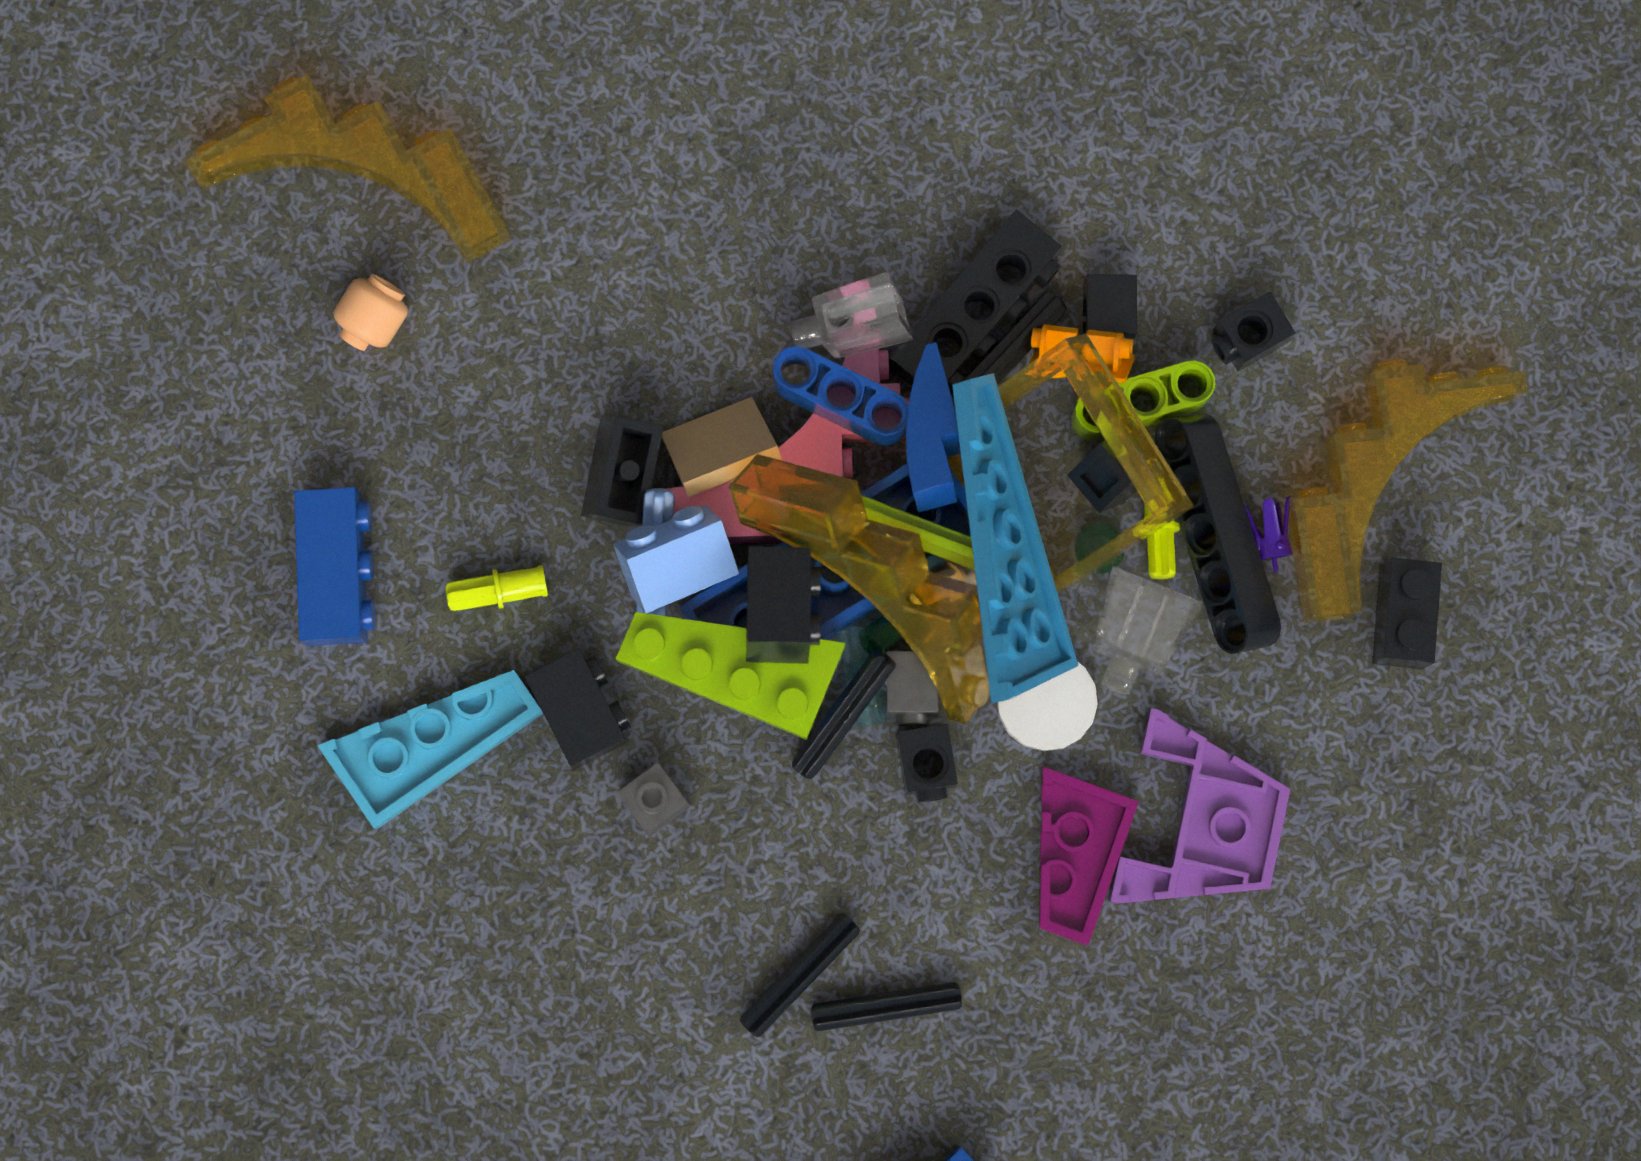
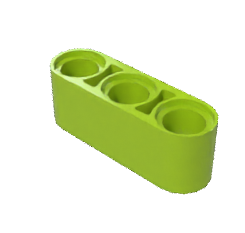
M1194 360L1131 377L1125 383L1114 382L1091 389L1083 393L1078 399L1071 416L1072 427L1078 436L1092 442L1155 425L1167 418L1192 414L1200 410L1213 394L1216 385L1215 376L1207 365ZM1182 378L1195 380L1201 388V396L1190 398L1183 395L1178 388V380ZM1135 392L1147 393L1152 397L1155 408L1150 412L1137 410L1131 403L1130 395ZM1088 406L1100 407L1105 411L1108 422L1102 426L1089 424L1083 416V409Z

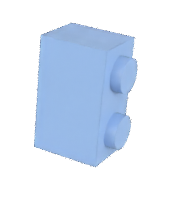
M706 505L683 508L673 515V519L657 526L646 525L635 528L627 533L626 539L613 544L631 597L645 613H649L739 574L722 520Z

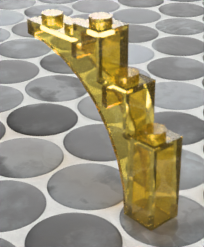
M308 75L299 79L297 77L285 79L273 88L271 94L264 97L272 112L270 116L266 118L255 117L246 121L238 128V132L222 141L212 140L202 144L195 150L194 156L185 160L193 177L203 190L239 175L277 167H319L356 174L387 186L418 205L447 232L468 263L511 240L504 222L451 128L442 132L433 130L422 135L415 141L414 147L406 151L379 101L370 106L369 104H360L353 107L344 114L343 120L335 124Z
M1393 359L1376 365L1377 369L1373 370L1365 379L1372 429L1368 430L1367 423H1353L1337 428L1338 434H1333L1325 443L1333 494L1328 495L1326 487L1310 488L1297 492L1298 498L1290 502L1288 527L1304 624L1353 618L1362 612L1360 567L1365 533L1377 499L1397 465L1419 441L1443 424L1478 408L1517 400L1528 391L1525 371L1508 373L1506 366H1496L1479 370L1477 372L1478 377L1459 379L1457 372H1447L1429 377V383H1426L1423 364L1407 365L1406 359Z
M757 454L729 485L740 524L772 535L793 547L811 548V557L847 581L867 598L900 632L919 657L938 689L948 718L966 725L977 709L987 702L990 695L988 674L982 655V647L979 643V640L983 638L977 585L929 572L920 534L868 520L856 480Z

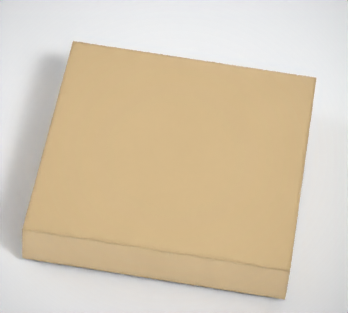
M752 397L662 432V440L688 497L782 460L778 446Z

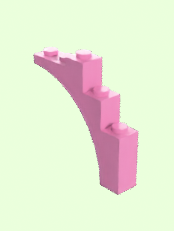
M856 287L854 326L842 366L880 384V380H889L888 350H879L878 332H887L886 302H877L876 287ZM900 383L880 384L900 395ZM837 386L828 392L827 398L832 404L842 407L851 404L855 399V395L849 388ZM904 398L907 404H909V398ZM889 408L879 409L872 416L874 423L883 429H891L900 422L898 414ZM813 413L804 426L778 448L782 460L691 497L687 496L684 487L667 488L665 490L672 491L675 496L673 515L677 511L690 506L702 507L706 505L722 520L729 544L781 543L785 541L784 530L794 529L793 499L783 500V494L843 492V479L853 478L852 448L842 449V443L871 441Z

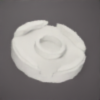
M1079 662L1077 667L1010 700L997 702L998 716L1007 733L1023 746L1041 751L1061 750L1080 740L1092 725L1098 705L1095 684L1086 668Z

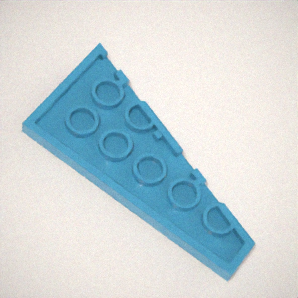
M994 373L953 384L991 704L1010 700L1078 666Z

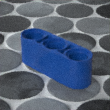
M788 347L780 351L776 356L773 364L774 387L784 399L875 444L883 446L893 445L906 434L908 404L898 393L803 347ZM799 364L804 366L810 375L801 384H791L784 380L782 372L789 365ZM844 386L853 392L855 399L851 404L839 407L828 400L827 393L834 387ZM889 408L898 414L900 422L891 429H883L874 423L872 416L879 409Z

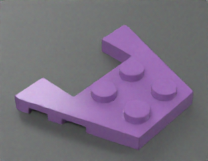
M1151 708L1148 711L1140 754L1191 767L1171 865L1168 868L1119 857L1108 902L1120 904L1270 889L1290 788L1237 756L1228 754L1207 741V738L1170 719L1162 711Z

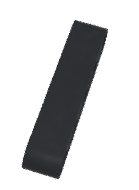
M1207 414L1164 419L1159 423L1155 431V446L1214 637L1221 649L1230 654L1269 647L1276 643L1280 636V617L1221 429L1217 421Z

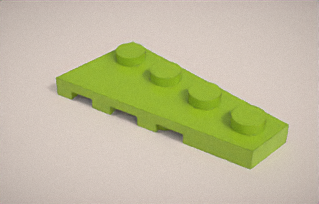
M635 612L617 654L616 661L807 740L846 643L820 639V645H810L808 664L746 662V628Z

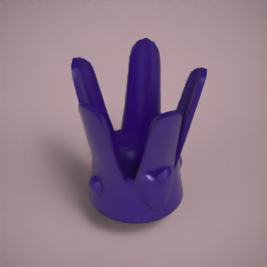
M1288 496L1285 501L1284 522L1282 521L1280 503L1276 502L1275 506L1271 498L1264 500V536L1257 529L1248 508L1245 506L1261 560L1264 561L1266 558L1271 557L1274 573L1279 571L1276 558L1293 555L1288 539L1291 496Z

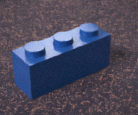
M355 487L294 491L299 641L306 646L367 643V630H375L376 627L374 601L366 600L365 581L373 580L374 578L373 554L371 550H364L363 531L372 530L370 501H362V495Z

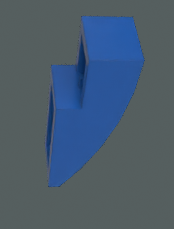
M936 342L927 344L916 370L908 404L906 425L907 466L918 513L958 502L947 460L948 456L961 453L957 418Z

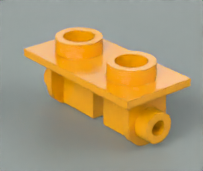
M1044 324L1042 329L1033 328L1031 347L1036 349L1027 366V371L1043 373L1051 378L1071 376L1092 379L1100 384L1125 383L1135 360V355L1132 354L1133 339L1124 338V333L1088 330L1086 333V346L1078 345V328Z

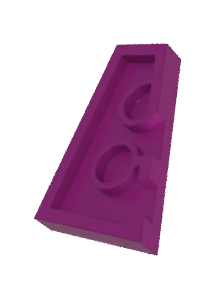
M1044 766L1041 770L1038 928L1088 946L1139 801Z

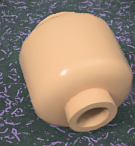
M371 274L368 279H354L333 312L336 322L343 328L339 336L350 345L362 351H365L368 345L379 348L389 345L408 314V308L402 301L405 296L404 292L375 274Z

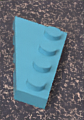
M512 670L452 693L449 697L428 705L418 706L402 715L381 723L371 724L358 729L355 733L339 739H332L317 746L372 827L379 829L537 719L543 712L520 677Z

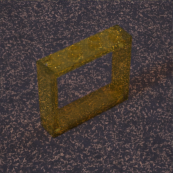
M1087 334L1065 338L1000 385L998 390L1004 411L1062 370L1151 514L1060 575L1056 573L1048 560L1058 596L1194 507ZM961 453L948 456L947 460L950 468L965 489Z

